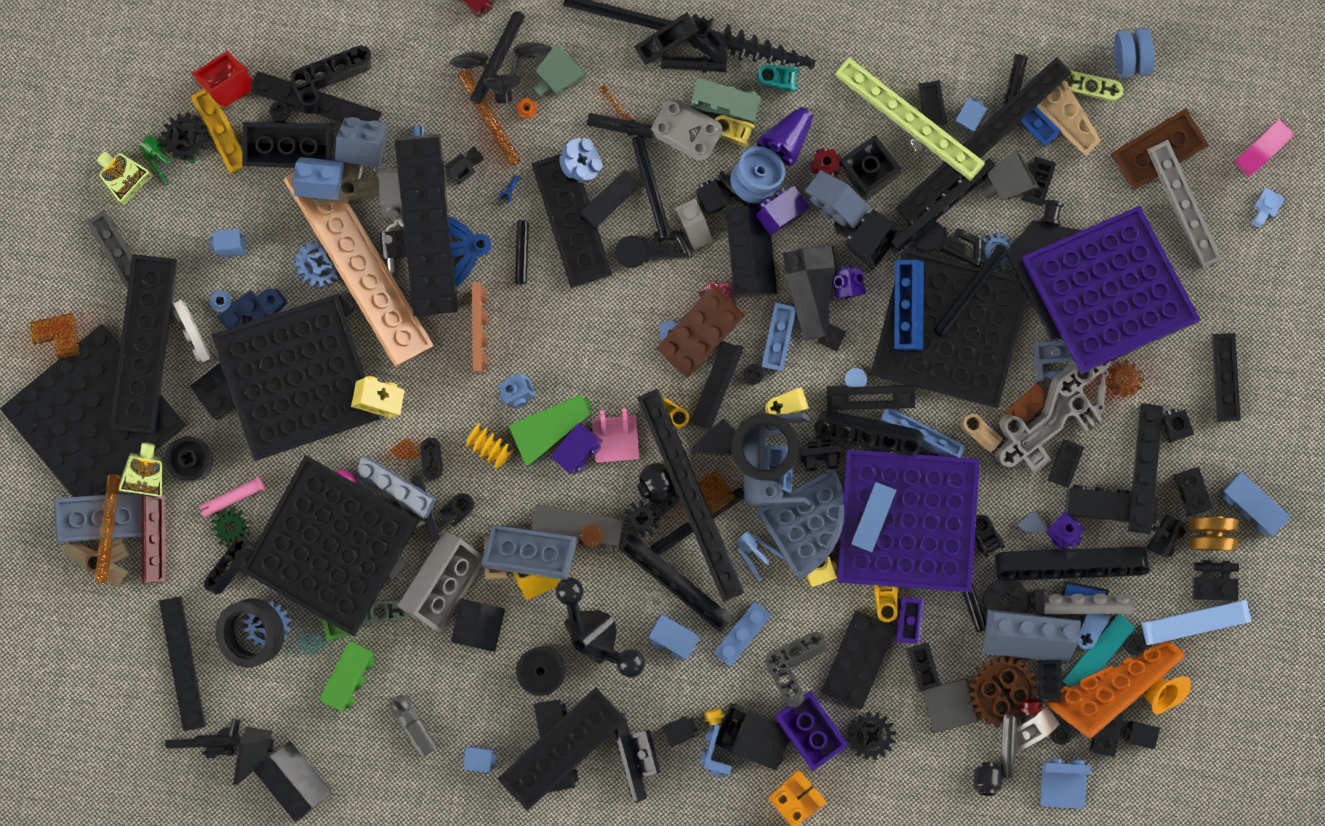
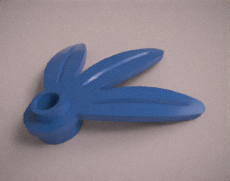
M449 216L451 235L462 240L452 242L453 257L465 254L455 267L456 286L458 287L472 271L477 257L486 255L490 251L491 241L484 234L474 235L463 223ZM478 241H483L485 246L483 248H478L476 246V243Z

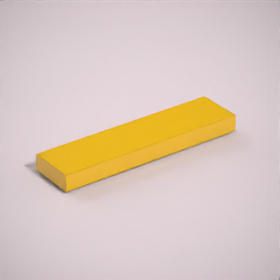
M205 90L190 96L202 120L206 123L205 126L209 130L230 174L246 167L242 166V147L221 106Z

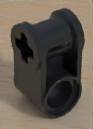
M976 515V520L982 518L986 523L985 528L981 531L975 527L977 545L986 558L989 556V553L999 548H1005V545L990 518L986 515Z

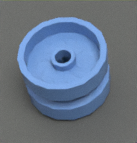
M1148 27L1136 28L1133 36L1128 29L1115 32V64L1118 76L1121 79L1132 78L1135 70L1140 77L1153 74L1154 47L1152 35Z
M765 147L750 148L744 152L732 169L730 176L731 187L744 201L763 203L773 196L783 182L785 176L784 163L770 149Z

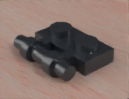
M1210 560L1194 562L1193 570L1202 571V578H1193V600L1238 601L1239 579L1230 578V572H1239V563H1230V561L1213 563ZM1210 571H1220L1221 578H1210Z

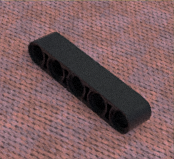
M832 410L822 411L814 426L815 432L824 438L907 456L917 455L924 441V435L918 429ZM865 431H869L873 435L867 434Z

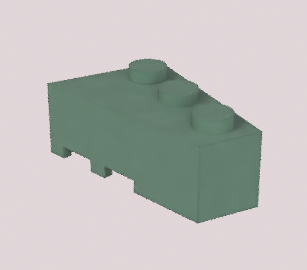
M697 77L691 107L706 115L715 117L725 115L754 125L761 97L757 96V93L754 91H741L733 86L721 85Z

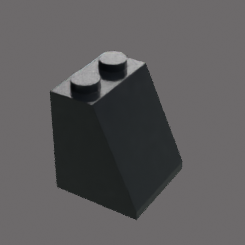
M731 703L715 744L776 771L783 761V754L791 740L778 722Z

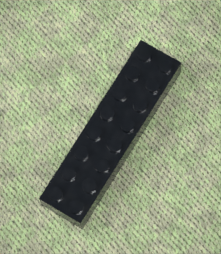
M441 134L396 137L394 142L413 316L458 312L459 305Z

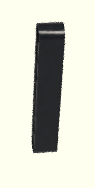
M1143 547L1008 551L998 553L995 556L997 578L1002 581L1142 576L1150 571L1147 550Z

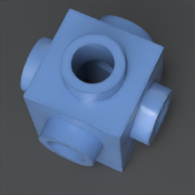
M521 373L516 376L507 377L503 383L498 385L500 389L499 397L502 403L514 409L526 406L528 401L537 397L530 379Z

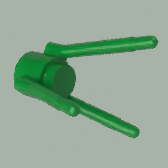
M149 135L142 141L139 148L144 152L143 156L150 162L165 185H168V180L153 160V158L159 157L166 164H170V161L161 153L162 147L166 149L168 145H163L160 138L155 139ZM186 156V159H185V160H187V161H189V162H191V163H193V164L196 163V160H195V159H194V160H190L189 157Z

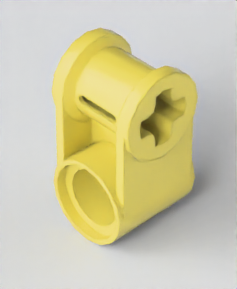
M725 115L715 118L716 121L724 122L728 126V130L724 131L720 138L739 146L749 147L748 140L751 131L755 129V125Z
M802 387L772 398L765 406V413L777 414L776 411H771L770 409L773 403L781 407L778 414H794L809 409Z

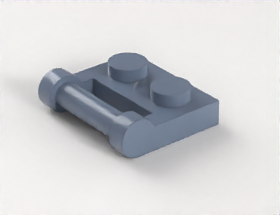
M1063 340L1033 343L1036 382H1043L1044 379H1053L1064 370L1043 371V364L1074 362Z

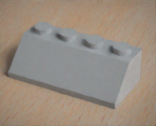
M444 531L397 607L440 634L480 571L483 555L462 539Z

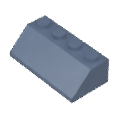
M988 610L983 654L1070 662L1078 645L1081 621L1067 617Z

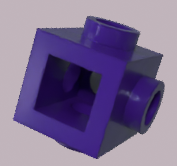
M852 265L839 267L840 271L834 275L832 284L835 298L846 299L866 294L862 268H852Z
M1064 512L1049 527L1046 534L1051 538L1052 543L1056 547L1068 549L1071 546L1074 549L1081 542L1082 538L1080 535L1084 529L1078 520L1071 518Z

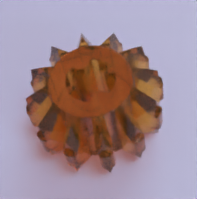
M1125 360L1122 366L1119 362H1116L1114 364L1115 369H1108V372L1113 376L1106 377L1107 381H1112V384L1108 385L1107 388H1116L1113 395L1116 396L1121 391L1122 398H1126L1127 392L1130 396H1134V389L1141 390L1142 387L1137 382H1143L1144 378L1137 376L1142 373L1141 369L1134 371L1136 363H1132L1128 367V361ZM1124 374L1127 375L1126 378L1129 377V382L1123 384L1124 381L1121 382L1120 377L1124 376Z

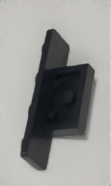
M626 720L614 733L618 742L617 749L623 761V772L627 776L629 783V794L633 798V802L637 803L647 799L642 777L661 773L650 730L630 734Z

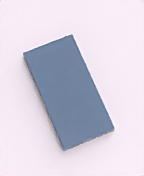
M124 493L54 498L56 543L142 537V495L144 494Z
M492 525L481 565L483 568L567 580L578 539L574 536Z

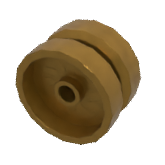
M1221 516L1189 518V530L1192 532H1202L1203 536H1191L1188 549L1238 551V539L1224 536V533L1239 531V519Z

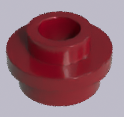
M1024 699L1021 701L1022 705L1019 706V710L1024 712L1026 716H1035L1037 712L1042 710V706L1039 705V700Z

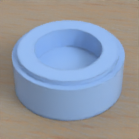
M853 368L846 373L845 384L848 387H864L867 382V376L863 370Z

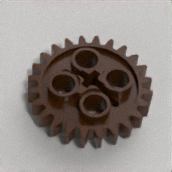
M999 656L998 662L995 658L991 657L990 664L983 661V669L975 668L979 674L977 676H970L975 680L974 683H968V686L973 688V691L967 692V695L973 696V699L968 703L976 705L972 711L974 713L980 712L978 716L980 720L986 717L985 723L988 725L993 721V725L996 728L999 727L1000 723L1003 727L1005 714H1014L1019 722L1024 723V712L1019 710V706L1022 705L1021 701L1024 699L1039 700V698L1034 696V693L1039 692V689L1033 688V685L1038 680L1030 679L1034 672H1026L1028 669L1026 664L1020 667L1021 660L1019 659L1015 660L1013 664V657H1008L1006 662L1004 656ZM1005 671H1009L1011 675L1008 682L1002 680V675ZM993 675L996 676L998 684L992 679ZM987 683H991L992 692L986 695L984 686ZM1000 687L1007 689L1004 693L1008 697V699L1013 703V709L1011 708L1007 698L1005 696L1000 695L1002 693ZM1020 689L1022 691V698L1016 701L1014 693ZM1002 701L1004 710L1001 713H997L996 705Z

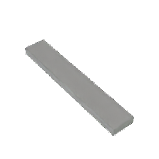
M1165 140L1147 149L1200 268H1205L1221 260L1222 257L1169 140Z

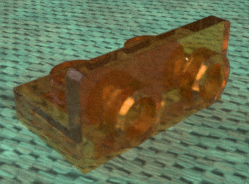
M717 470L706 475L704 479L698 482L711 514H714L736 498Z

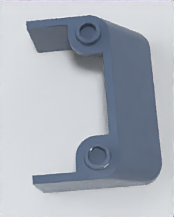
M803 413L773 414L785 419L788 423L810 422V418ZM760 425L753 428L747 434L744 440V454L753 466L764 469L767 437L778 435L780 430L771 425ZM744 474V499L747 504L753 507L811 506V501L805 498H783L782 487L775 481L756 480Z

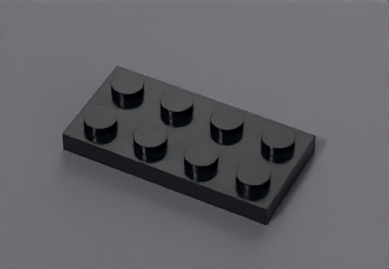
M855 610L821 692L863 709L896 627Z

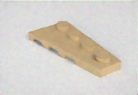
M1065 80L1037 105L1045 116L1085 156L1101 142L1100 137Z

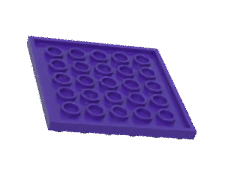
M1140 206L1027 254L1021 259L1081 374L1192 326L1201 320Z
M847 450L843 496L845 508L844 524L840 538L837 582L971 592L980 459L930 455L907 456L888 452ZM875 482L895 489L896 493L872 552H869L851 543Z

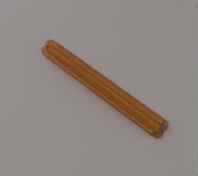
M465 69L459 72L457 76L469 97H471L476 84L468 70ZM484 99L482 104H474L510 165L518 164L521 159L486 100Z
M109 474L107 480L95 583L106 584L108 579L120 476L115 474Z

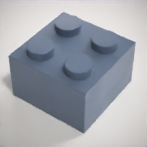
M355 117L344 118L336 137L335 161L379 167L386 148L388 124H382L379 121H363Z
M821 170L805 190L811 197L809 201L816 207H821L820 212L829 219L834 217V220L843 227L847 224L855 229L870 209L848 184Z

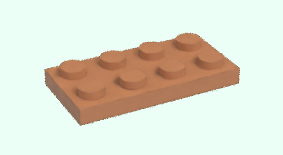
M472 282L473 372L475 375H484V369H488V356L484 354V347H488V334L484 332V326H488V314L483 309V304H487L486 288H483L481 282Z

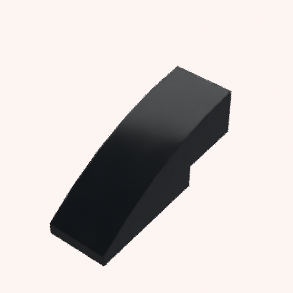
M687 11L635 45L634 48L645 65L695 34L699 29Z

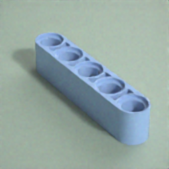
M1247 600L1148 621L1141 623L1146 645L1252 621Z

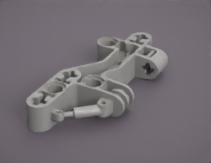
M1112 361L1085 372L1080 378L1075 362L1065 368L1052 379L1042 413L1027 425L1019 417L1011 414L1004 415L999 421V427L1007 440L995 449V460L1006 467H1013L1022 461L1026 468L1032 474H1035L1051 462L1042 444L1063 429L1069 416L1073 418L1085 434L1089 433L1088 428L1093 429L1096 422L1098 424L1102 423L1099 415L1105 409L1104 401L1107 387L1105 379L1109 374L1107 368ZM1100 374L1101 383H1098L1096 401L1091 404L1083 393L1082 388ZM1063 381L1066 382V383L1064 384L1065 389H1061V388H1063V384H1062ZM1079 398L1080 403L1078 407L1073 408L1074 399ZM1014 420L1015 427L1013 430L1009 431L1008 424L1010 421ZM1006 452H1008V454H1007L1008 459H1007V460H1005V458H1006L1005 453H1006Z

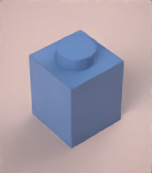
M968 98L953 125L972 135L987 108L984 107V103L980 100Z
M467 746L465 748L463 770L491 772V767H496L497 755L493 754V749Z

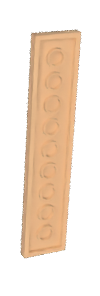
M294 173L286 176L284 182L327 251V254L394 366L397 367L431 349L434 346L418 318L413 316L412 308L349 203L342 204L337 202L316 206L313 198L294 196Z

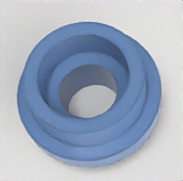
M218 290L211 295L209 303L214 311L224 312L231 306L232 299L227 292ZM219 297L224 298L222 305H218L216 302Z

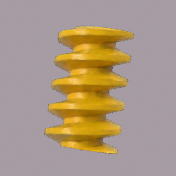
M479 422L467 437L466 448L474 446V454L481 451L480 458L484 459L488 456L487 463L491 464L495 461L494 468L498 469L507 462L515 448L507 451L509 444L506 443L501 446L502 438L494 441L495 433L487 436L488 428L480 431L481 423Z

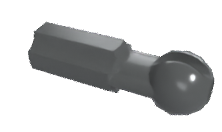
M398 695L390 702V710L399 720L421 757L423 758L439 748L412 707L410 699L404 695Z

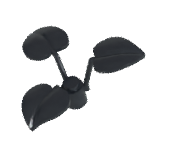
M525 42L514 47V52L517 54L515 55L512 73L491 75L483 80L484 84L494 91L495 102L503 104L513 100L512 88L521 82V78L515 75L519 58L536 57L551 50L552 47L538 42ZM467 52L453 58L449 65L452 64L462 69L476 68L480 65L485 68L487 65L485 61L488 60V56L481 52Z

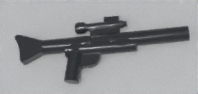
M232 718L231 726L220 729L218 735H197L196 739L166 740L165 746L166 748L206 747V750L202 751V755H206V758H216V755L232 756L233 749L224 750V747L239 746L241 740L240 734H238L240 719Z

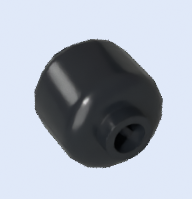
M983 762L982 766L974 769L973 786L976 791H979V795L995 796L996 792L1002 789V770L995 767V763Z

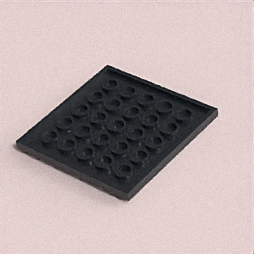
M903 248L900 260H919L924 262L923 350L894 349V281L870 375L906 385H915L917 388L998 409L1027 299V293L1019 278L993 271L945 335H941L935 330L936 326L981 268Z
M338 294L210 335L253 462L380 419L378 414L351 407L355 383L365 378V373Z
M100 324L0 408L73 497L103 495L120 481L130 453L140 454L142 443L154 444L155 452L187 425L160 393L155 434L110 429L120 344L103 324Z
M305 455L241 571L354 637L357 635L420 520L310 456Z

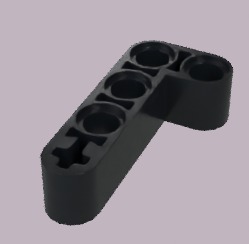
M360 45L294 70L290 75L291 89L301 111L305 114H313L318 110L319 98L317 90L368 71L371 67V52L366 46ZM343 64L346 67L344 69H338L336 66ZM324 72L326 75L319 77L316 74ZM298 80L305 81L304 84H296L295 82ZM308 98L314 100L312 103L304 102V100Z

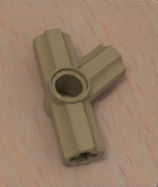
M345 163L341 188H347L351 193L346 194L340 188L339 200L313 198V202L316 206L337 202L348 204L352 200L380 196L379 179L377 176L361 178L364 165Z
M121 538L96 552L80 542H68L63 549L62 555L117 588H120L128 577L129 571L116 564L130 555ZM95 557H98L101 562L97 569H93L91 566V561Z

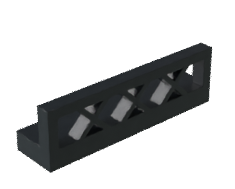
M726 341L722 342L691 418V423L711 430L744 349L743 346H736Z

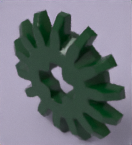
M224 508L223 516L219 512L216 513L219 518L218 521L212 519V523L217 524V526L211 528V531H217L213 538L220 537V545L225 540L227 541L226 547H230V542H234L235 539L242 537L243 534L249 536L250 533L245 531V528L251 527V525L244 523L245 520L249 519L247 516L240 517L243 511L240 510L235 514V508H232L231 513H228L227 509ZM233 521L235 522L234 527L236 531H230L228 534L225 524H230Z

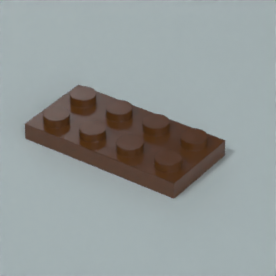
M1187 109L1182 110L1111 153V156L1133 191L1159 176L1147 149L1165 140H1169L1178 162L1181 163L1209 146Z
M713 285L655 349L686 378H689L746 315Z

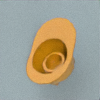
M1185 676L1172 680L1160 678L1142 695L1152 706V712L1159 715L1182 703L1190 692L1191 681Z

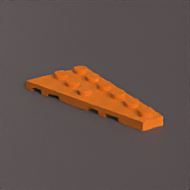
M1165 641L1145 650L1141 656L1131 659V657L1125 659L1121 665L1114 668L1110 666L1081 679L1079 684L1070 688L1068 686L1062 688V702H1046L1044 704L1091 739L1185 658L1184 652L1171 642Z

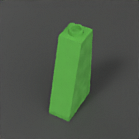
M582 394L508 425L526 467L531 466L565 438L578 423L582 424L591 416L589 411L593 408L588 397L584 399Z

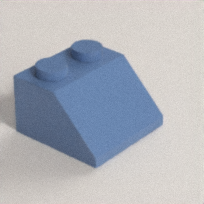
M300 157L296 162L293 177L294 196L339 200L344 162Z

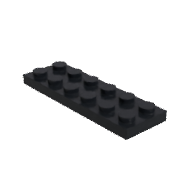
M562 154L533 162L531 165L570 288H575L610 277L612 272L598 228L593 229L579 214L590 204L584 184L565 175L559 162V157Z
M595 687L497 779L528 812L624 723L626 718Z

